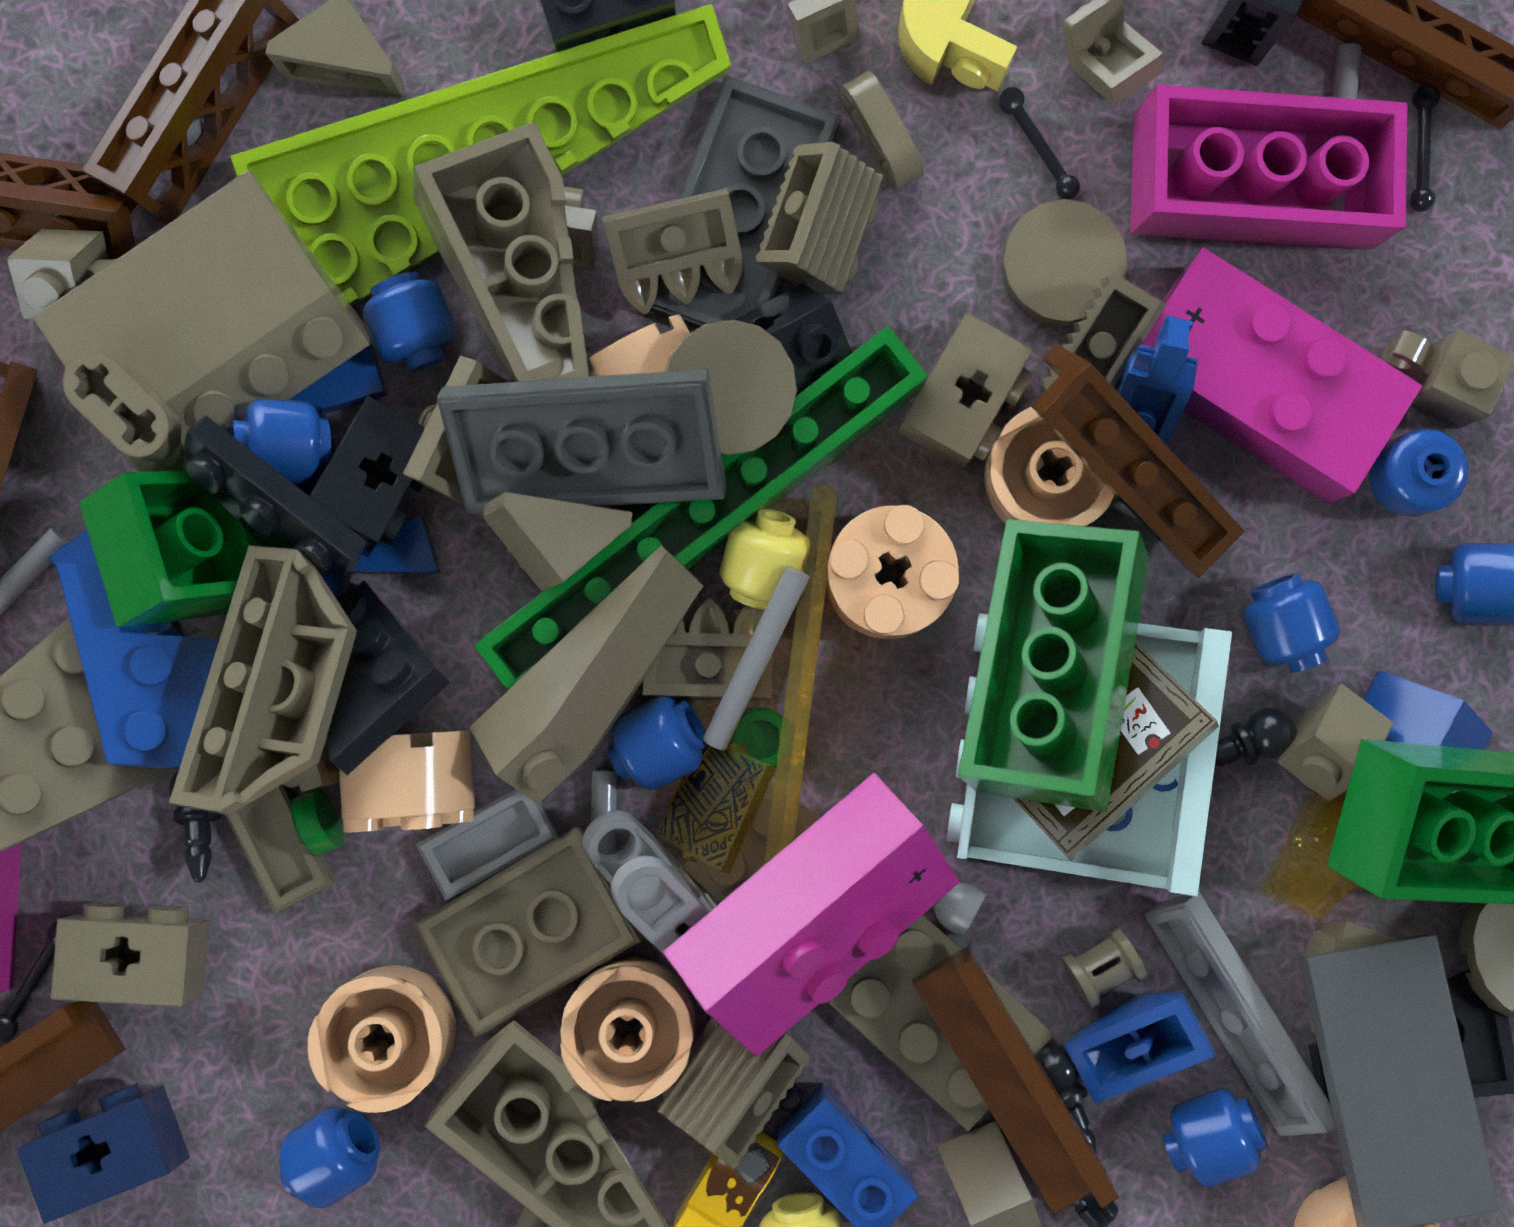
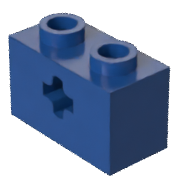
M823 1082L797 1109L776 1127L777 1146L854 1227H889L919 1197L912 1175Z

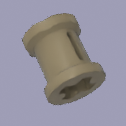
M1118 926L1108 930V939L1082 954L1074 957L1068 953L1061 957L1065 970L1091 1010L1100 1005L1101 996L1132 978L1138 982L1148 978L1139 955ZM1112 959L1116 961L1112 967L1096 976L1092 975L1093 970Z

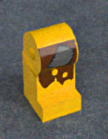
M760 1132L756 1135L755 1143L748 1147L747 1154L741 1157L739 1166L734 1169L712 1154L676 1211L674 1227H742L781 1161L784 1152L777 1146V1141L764 1132Z

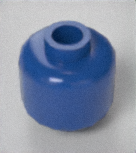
M408 272L379 282L370 289L373 297L364 306L363 314L378 352L385 362L391 364L407 363L410 372H415L434 366L446 359L442 349L456 338L457 329L438 283L433 280L420 279L417 272Z
M256 399L247 407L244 421L232 420L230 434L294 485L309 484L316 477L318 470H325L329 463L331 451L329 421L326 418H319L316 409L309 402Z
M1419 429L1401 435L1384 446L1369 470V484L1373 496L1385 509L1399 516L1417 517L1448 507L1460 497L1468 482L1469 464L1464 450L1454 438L1438 430Z
M1459 544L1451 554L1449 565H1437L1435 575L1436 602L1449 603L1450 614L1457 623L1483 626L1514 625V544Z
M1293 573L1271 580L1250 591L1253 600L1245 606L1242 616L1257 654L1263 662L1271 665L1287 663L1290 672L1294 673L1315 667L1328 659L1324 649L1331 646L1338 639L1341 630L1321 583L1311 580L1303 581L1300 573Z
M657 696L622 714L616 720L613 726L614 744L608 747V755L613 768L623 780L632 778L643 789L657 790L698 769L702 761V749L708 745L703 741L706 731L698 714L688 702L682 701L677 703L671 697Z
M1224 1088L1213 1090L1175 1105L1170 1115L1173 1131L1163 1134V1141L1175 1170L1180 1173L1189 1169L1193 1178L1207 1188L1254 1173L1260 1166V1151L1268 1149L1263 1129L1248 1098L1245 1097L1237 1100L1234 1094Z
M334 1106L319 1112L290 1131L281 1143L279 1155L280 1179L286 1191L308 1206L323 1209L336 1204L367 1184L376 1172L380 1151L379 1137L374 1126L361 1113Z

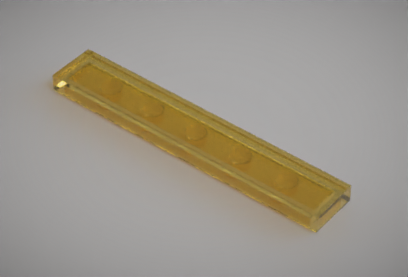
M812 484L805 539L807 551L802 563V572L810 578L797 602L764 865L795 840L838 491H835V486Z

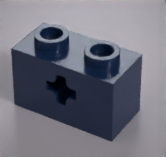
M138 1083L119 1089L98 1099L102 1110L83 1118L80 1117L77 1107L57 1114L37 1124L40 1132L38 1137L16 1148L43 1224L167 1175L190 1158L164 1085L145 1093H141ZM107 1141L110 1150L98 1152L96 1144Z

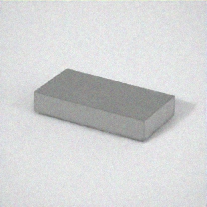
M515 789L475 811L474 821L453 823L415 845L446 901L559 838L560 835L542 802L537 804Z

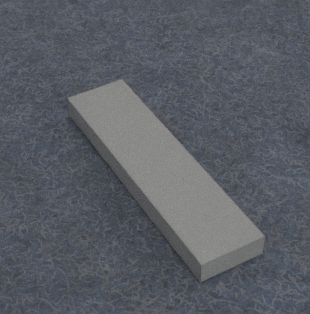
M1198 891V896L1184 895L1159 902L1144 913L1148 923L1280 1136L1327 1133L1335 1125L1331 1104L1200 892Z

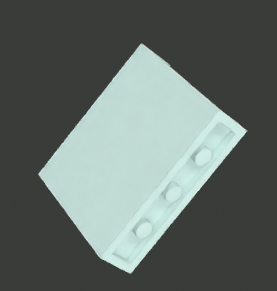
M979 613L974 651H982L988 614ZM1138 623L1135 642L1208 711L1219 724V727L1157 783L1168 785L1176 778L1178 782L1176 788L1165 792L1156 791L1151 788L1132 806V820L1126 828L1121 831L1105 830L1074 860L1070 861L1012 797L976 792L967 784L965 804L952 803L946 841L959 843L957 858L982 859L1162 888L1173 893L1198 896L1232 632L1208 628L1201 631ZM973 676L969 678L965 714L968 715L970 714L976 677ZM962 739L960 741L956 778H960L958 772L964 746V740ZM1125 813L1112 826L1120 824L1125 818Z

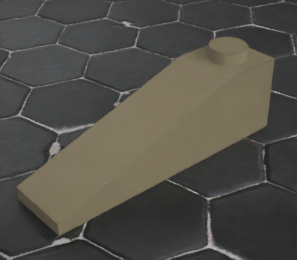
M529 123L414 166V201L440 255L513 382L589 377L580 304L577 300L573 273L572 244L567 228L563 178L536 123Z
M662 545L469 727L496 776L537 804L552 794L601 747L612 730L614 723L621 716L703 587L700 581Z
M512 1021L480 1046L436 1096L425 1127L550 1227H669L587 1095L570 1075L563 1060L516 1021Z

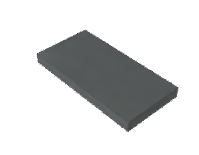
M725 74L678 199L727 188L742 252L741 276L734 291L731 294H727L712 282L706 273L704 265H700L698 289L689 304H685L670 292L662 276L658 275V289L655 301L650 309L651 312L667 318L681 315L685 324L698 329L707 323L735 320L775 298L782 277L757 263L755 256L761 251L759 244L765 239L764 232L769 228L768 220L773 216L772 209L778 204L776 197L782 192L780 185L786 180L784 174L790 169L788 162L794 157L792 151L798 145L833 142L841 122L840 115Z
M708 369L442 387L437 396L467 514L484 513V505L504 492L590 506L724 499L726 481Z
M1423 934L1299 957L1357 1227H1415L1500 1210L1437 935Z

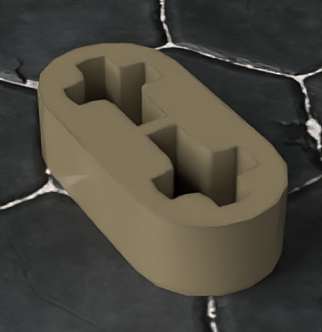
M867 71L842 84L839 89L844 108L889 187L895 191L923 176L924 167L918 149L877 77L872 72Z
M97 352L80 354L70 361L64 371L62 381L65 396L118 450L128 456L150 462L164 460L174 453L181 440L182 429L180 420L174 411L133 371L120 361ZM95 372L106 376L104 379L106 387L117 396L113 403L92 394L95 387L89 379ZM132 412L153 421L151 429L156 434V437L151 443L138 439L141 431L128 418Z

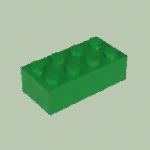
M1006 519L958 776L974 791L1107 812L1149 563V556L1139 531Z
M1361 739L1327 866L1381 899L1514 904V752Z

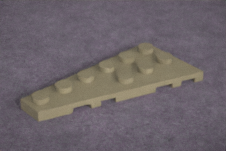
M70 618L0 676V853L175 770L168 768L109 766L107 764Z

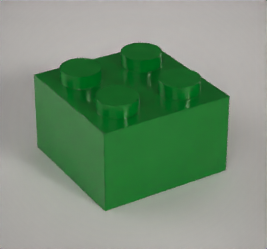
M186 470L123 472L79 502L117 628L228 614L248 546H259V544L210 492L204 490L192 480Z

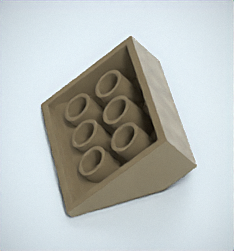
M250 168L32 317L65 368H67L70 361L80 354L97 352L110 356L133 371L179 418L182 429L181 440L174 453L164 460L150 462L127 455L140 472L186 470L181 464L186 433L204 415L208 416L230 434L232 420L244 421L246 409L254 400H289L370 345L368 327ZM95 372L89 379L95 387L92 394L113 403L117 396L106 387L104 383L106 376ZM132 412L128 418L141 431L138 439L151 443L156 437V434L151 429L153 421Z

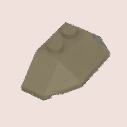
M248 546L169 803L230 815L319 763L357 630L316 567L298 549Z

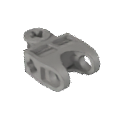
M622 810L609 811L597 817L587 827L582 839L584 851L595 868L611 884L612 897L622 914L662 953L720 904L681 868L683 866L681 862L630 813ZM618 828L630 831L629 841L621 851L611 855L601 854L598 851V844L601 838L609 831Z

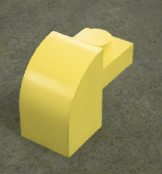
M903 0L898 26L900 49L911 70L931 86L942 65L952 69L953 76L964 85L975 89H983L987 86L998 92L1018 46L965 21L975 0Z

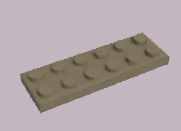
M769 772L754 786V791L751 789L745 801V803L748 802V805L741 808L744 799L737 805L739 809L737 818L743 814L741 820H738L737 830L733 809V829L707 838L702 845L706 848L708 843L709 855L702 856L703 849L699 847L698 855L695 851L681 867L719 903L819 820L816 815ZM730 814L727 816L729 823L726 828L731 827ZM731 834H734L733 837H732V836L730 837V839H732V841L729 842V841H728V836L731 835ZM724 837H726L727 848L721 850L720 844L724 841ZM716 840L719 843V848L717 852L712 853L710 851V844ZM713 843L712 850H716L717 845ZM726 852V855L711 861L706 860ZM923 914L899 934L896 944L889 952L877 959H870L849 977L841 993L828 1003L969 1132L989 1108L915 989L912 981L915 977L962 949ZM982 968L1036 1055L1053 1037L1054 1033Z

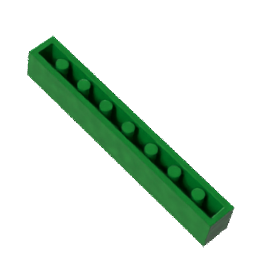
M886 326L795 397L791 416L775 438L754 451L730 455L721 454L726 481L724 499L657 503L631 523L629 528L568 579L544 590L473 646L505 688L509 690L661 545L688 571H691L726 544L729 533L743 522L757 517L759 510L771 509L917 396L928 378L927 373L891 328Z

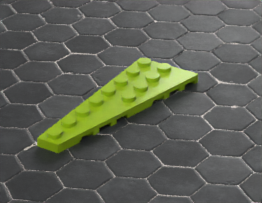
M709 4L243 151L230 157L237 177L250 168L353 307L371 296L370 289L379 282L396 275L408 273L439 253L414 201V166L535 122L561 176L729 73L731 71V62L713 5Z

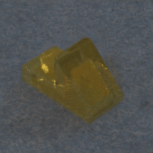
M1314 790L1310 792L1261 886L1262 889L1317 919H1321L1357 885L1327 866L1347 790L1330 801H1327Z

